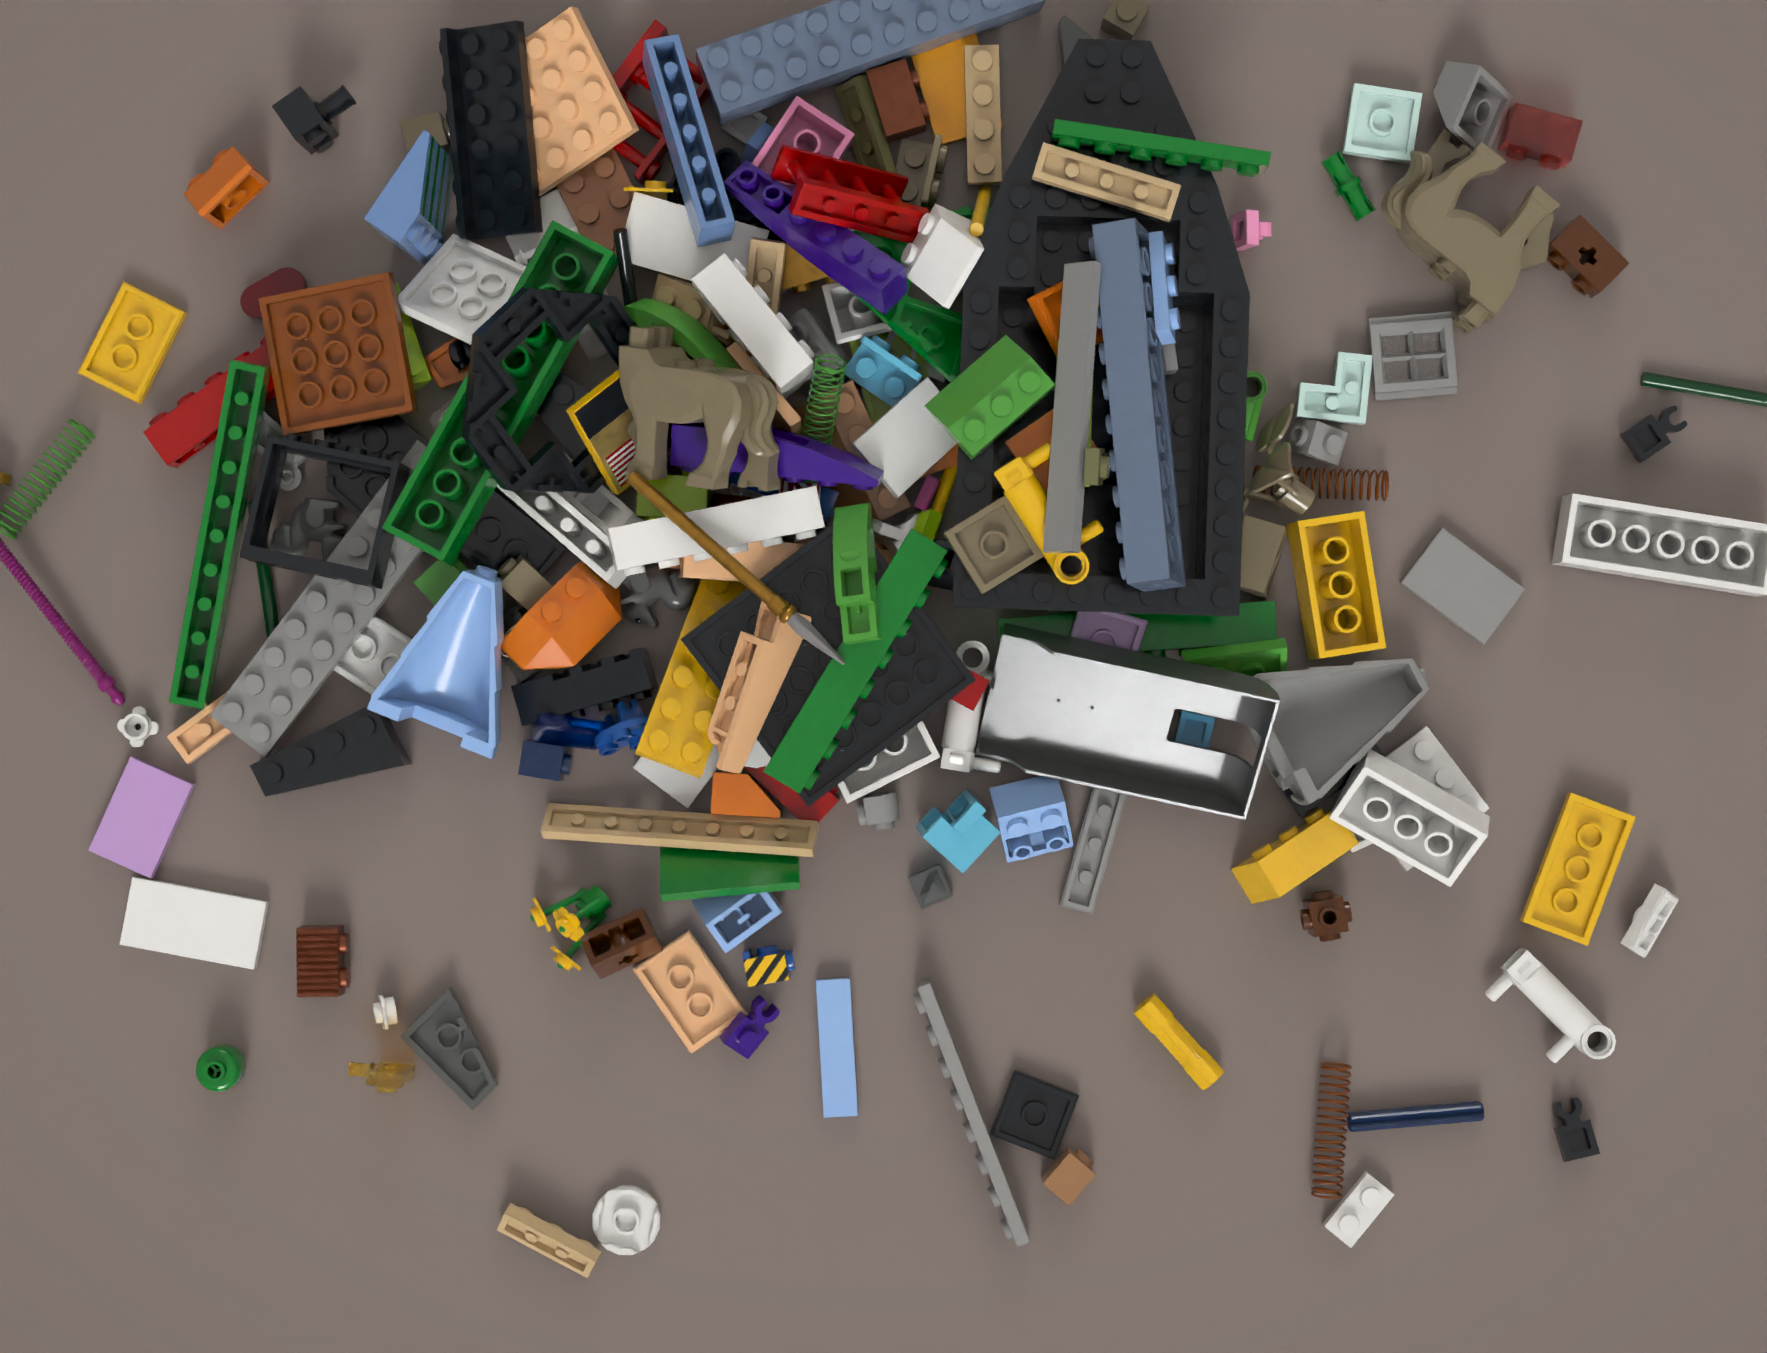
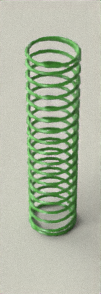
M824 354L815 359L814 375L811 377L812 383L810 384L811 390L809 391L810 397L807 398V411L805 412L806 417L803 419L804 425L802 426L803 431L801 435L803 436L806 433L810 435L806 437L818 439L823 443L831 445L832 433L837 417L836 412L838 411L839 398L841 397L840 391L842 390L847 364L838 356ZM820 357H834L842 361L844 367L831 360L818 359ZM818 362L833 363L841 369L835 370L829 367H821ZM818 370L826 374H815V371ZM828 374H838L840 377L835 378ZM819 376H826V377H830V378H832V379H825V378H822V377H819ZM817 377L824 381H814V378ZM826 381H837L839 384L835 386ZM818 383H825V384H829V385H831V386H824V385H820V384H818ZM813 384L822 388H813ZM825 388H836L837 392L834 393ZM816 390H824L830 393H822ZM814 391L821 395H811V392ZM824 395H834L836 398L832 400ZM815 397H822L828 400H820ZM812 398L819 402H810V399ZM833 402L835 405L831 407L826 403ZM814 404H821L827 407L815 406ZM809 405L818 409H809ZM832 409L833 413L830 414L825 410ZM812 411H820V412H824V413H826V414H818V413H814V412H812ZM825 416H830L832 419H831V420H828V419H826V418H824V417H825ZM811 418H820L825 421H816ZM820 423H829L831 426L826 427L825 425H822ZM809 424H811V425H819V426H822V427H824V428H815V427L810 426ZM819 430H828L829 433L825 434ZM807 431H814L823 435H814ZM818 437H827L828 440L824 441ZM804 480L806 483H818V481Z
M69 419L68 423L82 433L88 441L73 434L65 427H63V430L72 435L84 448L69 441L60 433H58V436L68 442L79 454L70 451L56 440H53L74 461L48 446V449L61 457L69 467L59 463L43 452V455L58 465L64 473L57 471L43 460L38 459L40 463L49 468L59 479L48 475L39 467L33 465L54 486L44 482L28 471V474L41 482L49 492L37 487L27 478H23L25 482L37 489L44 498L33 494L26 487L18 484L22 490L34 497L40 505L29 501L22 494L13 490L14 494L26 501L35 511L22 506L10 496L8 499L21 507L29 517L18 513L7 503H3L6 508L17 514L25 523L16 521L0 509V513L13 521L20 529L17 530L0 519V527L9 534L1 529L0 532L8 538L16 540V532H22L20 525L27 526L25 519L31 520L32 515L30 513H37L36 507H42L40 500L47 501L45 494H52L49 487L57 488L55 481L62 482L60 475H67L64 468L72 469L69 462L77 463L74 455L82 457L79 449L87 450L84 443L92 444L90 438L95 439V435L77 421Z

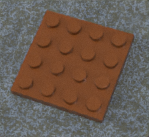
M384 272L258 298L283 436H288V433L297 435L418 411L393 273Z

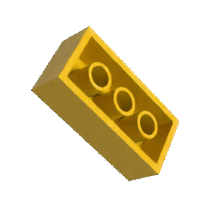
M1365 511L1307 519L1287 524L1308 660L1386 648Z

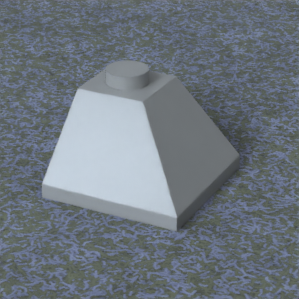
M1446 61L1433 91L1446 128L1471 150L1480 142H1483L1491 149L1514 96L1480 65Z

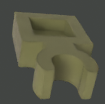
M1085 448L1083 485H1103V480L1109 478L1110 456H1108V453H1105V448Z

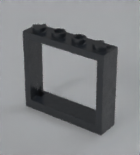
M288 433V436H283L282 434L281 438L268 435L239 557L255 563L382 589L394 540V535L382 529V526L407 483L410 468L399 462L400 457L380 452L379 458L367 456V450L354 446H347L346 451L334 449V443L320 439H314L313 444L301 442V436ZM287 453L390 474L368 570L265 548Z

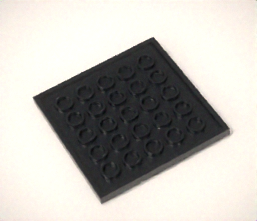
M832 524L759 580L776 595L779 594L788 601L789 606L794 605L797 608L796 612L810 616L812 619L811 624L831 647L837 651L843 641L840 607L836 605ZM875 547L878 573H875L877 585L889 564ZM748 588L681 638L682 642L720 691L740 632L743 631L753 635L755 632L762 600ZM914 606L907 618L913 622L902 639L897 636L894 638L889 649L894 651L884 669L877 666L870 678L876 682L865 700L858 697L852 707L853 710L857 711L853 721L847 730L840 727L833 738L839 743L829 760L822 757L815 768L821 773L810 790L804 787L799 794L808 807L976 680L922 608L919 609ZM804 638L757 737L758 742L770 758H772L832 657Z

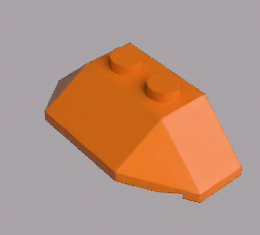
M580 561L526 612L504 638L501 650L522 670L575 667L622 620L620 586L615 589L587 564Z

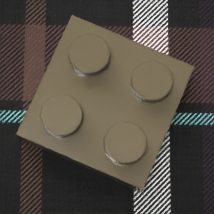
M1006 496L1001 497L943 533L981 595L1044 557Z

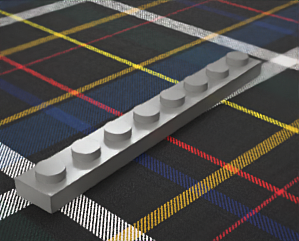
M930 979L917 984L919 993L914 994L913 997L919 1013L923 1014L926 1012L931 1025L925 1028L932 1046L939 1044L943 1057L938 1059L943 1075L945 1079L952 1077L956 1089L950 1092L957 1111L964 1109L968 1122L963 1123L968 1140L970 1143L976 1141L981 1154L975 1156L982 1175L989 1173L993 1186L988 1188L992 1202L995 1207L1001 1206L1006 1218L1000 1220L1006 1238L1007 1240L1014 1238L1017 1247L1030 1243L1025 1224Z

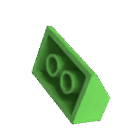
M1005 335L925 404L924 407L965 454L973 460L1050 393L1055 384L1030 355Z

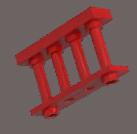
M656 19L612 76L636 124L659 140L647 157L625 140L612 148L638 167L633 175L641 185L647 179L652 181L662 168L660 161L668 152L661 124L628 101V96L626 95L633 84H641L651 92L642 63L644 42L649 39L669 36L667 28ZM686 58L692 80L700 85L696 90V94L701 107L709 97L699 67Z
M782 144L770 174L772 179L797 186L788 207L793 215L906 243H913L919 233L918 227L922 217L926 213L930 214L928 208L901 201L902 194L909 180L907 176Z

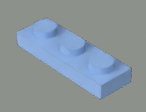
M1163 231L1150 232L1148 237L1155 331L1162 345L1176 343L1175 330L1181 329L1178 308H1173V297L1178 296L1176 276L1171 275L1170 265L1176 264L1173 243H1167Z

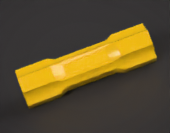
M1155 993L1148 996L1133 1011L1134 1015L1160 1040L1202 1090L1210 1087L1221 1077L1224 1070L1193 1039Z

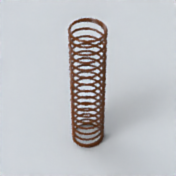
M1262 465L1255 466L1253 478L1256 475V471L1258 472L1261 469ZM1294 466L1292 467L1297 476H1299L1302 469L1304 485H1306L1310 469L1312 478L1311 489L1313 491L1315 475L1318 470L1320 477L1319 498L1322 497V480L1326 470L1328 477L1327 499L1330 498V481L1333 471L1336 476L1335 499L1338 498L1339 477L1342 471L1344 476V500L1347 495V477L1349 472L1352 475V500L1355 496V477L1357 472L1360 475L1359 500H1362L1363 478L1365 472H1367V500L1369 501L1371 498V478L1375 472V500L1377 501L1379 499V479L1383 472L1381 483L1382 500L1386 501L1388 497L1389 473L1387 470H1381L1378 474L1374 469L1370 474L1367 469L1363 473L1359 469L1353 473L1350 468L1345 473L1344 469L1341 468L1337 473V470L1333 468L1329 473V470L1324 468L1321 473L1320 468L1317 467L1313 473L1312 468L1308 467L1305 473L1303 467H1300L1298 472ZM1274 485L1271 486L1270 496H1273Z
M1323 1062L1321 1063V1066H1323L1320 1067L1321 1069L1339 1071L1347 1073L1349 1075H1320V1077L1339 1079L1346 1081L1348 1083H1319V1085L1338 1087L1345 1089L1347 1091H1319V1093L1337 1095L1347 1099H1318L1319 1102L1336 1103L1344 1105L1346 1107H1318V1110L1336 1111L1345 1114V1116L1333 1117L1327 1115H1317V1117L1322 1119H1335L1342 1121L1345 1124L1332 1125L1326 1123H1317L1316 1125L1321 1127H1334L1344 1130L1345 1132L1332 1133L1326 1131H1316V1134L1338 1136L1343 1138L1344 1140L1331 1141L1325 1139H1315V1141L1319 1143H1333L1340 1145L1344 1148L1330 1149L1324 1147H1315L1314 1149L1318 1151L1336 1152L1342 1154L1343 1156L1329 1157L1323 1155H1314L1313 1157L1317 1159L1335 1160L1343 1164L1329 1165L1322 1163H1314L1313 1165L1315 1167L1335 1168L1342 1172L1328 1173L1321 1171H1313L1312 1173L1314 1175L1334 1176L1341 1180L1327 1181L1313 1179L1312 1182L1319 1184H1333L1341 1188L1331 1190L1326 1188L1312 1187L1311 1189L1313 1190V1192H1311L1312 1196L1318 1198L1340 1199L1343 1196L1338 1191H1341L1343 1187L1338 1183L1344 1181V1179L1341 1176H1339L1344 1173V1170L1340 1167L1345 1165L1344 1161L1340 1159L1346 1156L1341 1151L1346 1149V1146L1342 1143L1347 1140L1346 1137L1342 1135L1348 1132L1345 1128H1343V1126H1346L1348 1124V1122L1343 1118H1347L1349 1116L1348 1113L1344 1111L1347 1110L1349 1106L1343 1102H1348L1350 1100L1348 1096L1343 1094H1348L1350 1092L1349 1088L1344 1086H1348L1351 1084V1082L1345 1078H1349L1350 1076H1352L1350 1072L1345 1070H1349L1353 1067L1351 1065L1343 1063ZM1315 1193L1332 1194L1338 1197L1322 1196Z

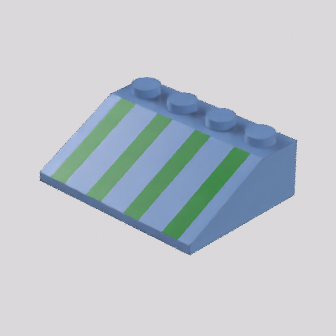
M423 130L364 218L388 241L424 266L443 246L442 242L446 236L454 175L451 158L429 132Z

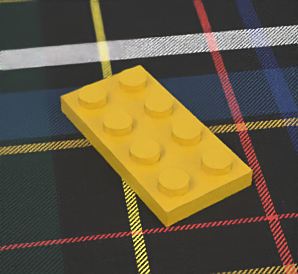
M1568 792L1520 921L1588 946L1636 817Z

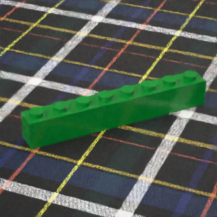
M911 528L876 585L882 640L849 645L842 641L836 652L845 663L842 665L835 659H831L764 769V773L799 794L804 787L808 790L812 788L821 773L815 769L822 757L827 760L831 757L839 743L833 738L840 727L847 730L853 721L857 711L853 710L852 707L858 697L865 700L876 683L870 678L877 666L884 669L894 653L893 650L889 649L891 643L896 636L902 639L913 622L907 617L914 606L919 609L923 606L931 592L925 587L932 576L939 579L949 563V560L944 558L948 550Z
M1275 601L1240 603L1239 617L1126 613L1148 621L1138 651L1166 657L1165 651L1179 650V656H1181L1182 650L1277 639ZM1075 614L997 619L998 649L1004 623L1068 636Z

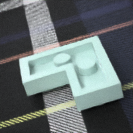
M1346 352L1336 353L1333 386L1300 382L1298 384L1295 418L1356 425L1366 424L1373 355Z

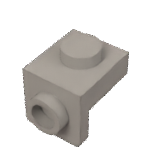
M1296 419L1289 436L1291 453L1305 455L1328 465L1338 466L1348 433L1319 421Z

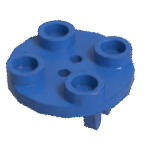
M631 699L628 703L630 709L626 708L623 701L616 705L617 722L613 720L610 714L604 718L605 730L594 739L601 756L611 755L626 746H630L631 750H636L649 717L643 714L636 699Z

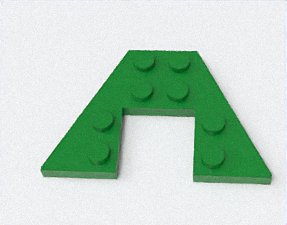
M963 206L958 210L950 211L972 220L974 209H971L970 206ZM992 207L988 209L985 225L987 223ZM853 230L854 233L901 264V256L908 243ZM906 277L909 291L911 281ZM907 292L884 315L855 295L949 382L957 378L961 363L962 314L907 296Z

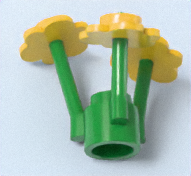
M594 885L588 891L582 887L574 895L543 910L535 897L532 898L535 907L529 909L532 914L530 917L531 921L535 922L538 927L544 925L547 932H550L551 928L546 916L553 913L558 931L563 936L570 937L575 941L565 954L554 946L550 947L556 953L553 960L558 963L557 966L560 969L565 968L567 971H570L572 967L578 971L582 969L571 960L572 956L582 945L580 939L585 933L594 930L598 923L607 917L605 911L612 906L609 898L597 885ZM579 901L575 905L578 910L575 914L569 913L564 908ZM584 917L589 921L593 918L584 930L580 927V919Z

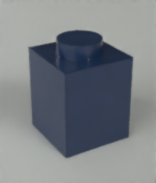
M524 740L518 775L555 781L564 780V774L570 775L573 755L568 754L569 746Z

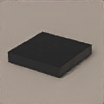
M1014 1069L990 1135L1055 1160L1079 1094Z

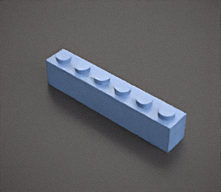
M679 34L645 40L642 63L697 247L730 241L735 220Z

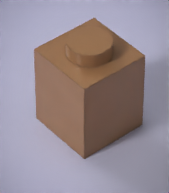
M1067 1147L1041 1177L1042 1183L1070 1206L1096 1176L1094 1168L1091 1167L1094 1161L1081 1149L1078 1148L1074 1152Z

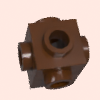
M1323 890L1311 893L1312 898L1302 900L1304 909L1300 910V919L1303 930H1308V934L1313 937H1319L1320 941L1324 942L1340 939L1341 932L1349 931L1347 922H1352V912L1349 902H1344L1342 896L1333 894L1332 890ZM1327 911H1332L1334 920L1331 923L1323 921V915Z

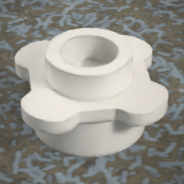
M137 706L133 708L132 714L118 721L117 728L130 740L131 746L141 747L144 745L146 738L158 733L159 724L147 716V710L144 707ZM138 723L141 725L140 730L135 728Z
M378 995V1003H373L375 1023H382L383 1029L386 1030L388 1025L398 1023L393 996L384 998L383 995Z

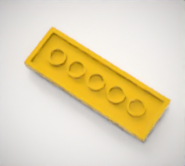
M700 580L636 748V755L696 778H701L713 747L707 730L720 690L688 650L681 638L745 591L747 587L740 581Z

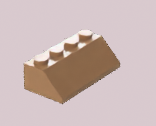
M853 380L842 384L831 446L861 459L850 445L870 428L873 423ZM834 388L830 391H833L835 393L837 392V389ZM824 395L832 400L836 398L834 395ZM815 397L820 400H828L822 397ZM814 399L810 400V402H819ZM808 402L793 408L801 417V427L804 425L803 419L806 417L805 412L807 411L806 405ZM833 402L826 403L831 407L835 405ZM814 404L815 406L827 407L821 404ZM809 405V409H818ZM832 409L825 410L830 414L833 413ZM812 411V412L818 413V414H826V413L820 412V411ZM825 416V417H824V418H826V419H828V420H831V419H832L830 416ZM811 418L816 421H825L820 418ZM820 423L822 425H825L826 427L831 426L829 423ZM809 424L810 426L815 427V428H824V427L819 426V425H811V424ZM819 430L825 434L829 433L828 430ZM807 431V432H809V433H811V434H814V435H823V434L818 433V432ZM818 437L824 441L828 440L827 437ZM882 482L878 487H874L871 490H858L852 487L853 484L843 483L827 487L828 489L840 492L835 502L836 508L869 502L871 504L872 518L877 520L886 519L911 507L905 492L899 497L894 498Z

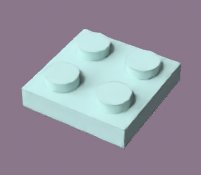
M1354 83L1351 89L1342 154L1410 164V152L1414 151L1422 93Z

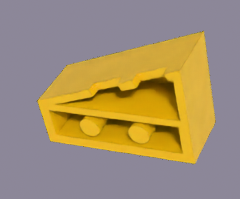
M1319 808L1304 818L1306 823L1298 828L1294 825L1278 835L1279 839L1277 841L1261 846L1251 853V857L1231 868V871L1252 904L1280 898L1359 844L1352 831L1329 819L1332 810L1324 812L1323 808Z

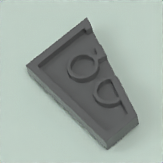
M451 987L400 1036L472 1110L499 1084Z

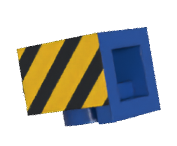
M777 945L757 948L758 954L752 955L751 949H745L742 952L748 987L789 980L791 977L790 971L796 970L792 950L786 951L784 949L778 951Z

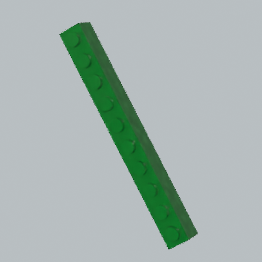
M230 360L169 703L200 709L206 708L211 703L271 374V367L240 360Z

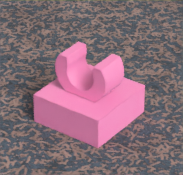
M1244 210L1230 216L1231 233L1237 250L1244 251L1258 246L1259 240H1263V237L1272 236L1271 222H1259V210Z

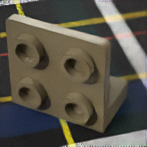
M935 134L933 144L905 138L901 139L895 168L897 174L907 176L909 179L901 197L902 202L928 209L929 206L934 207L937 204L940 180L935 178L936 173L943 174L948 148V146L942 145L943 135Z

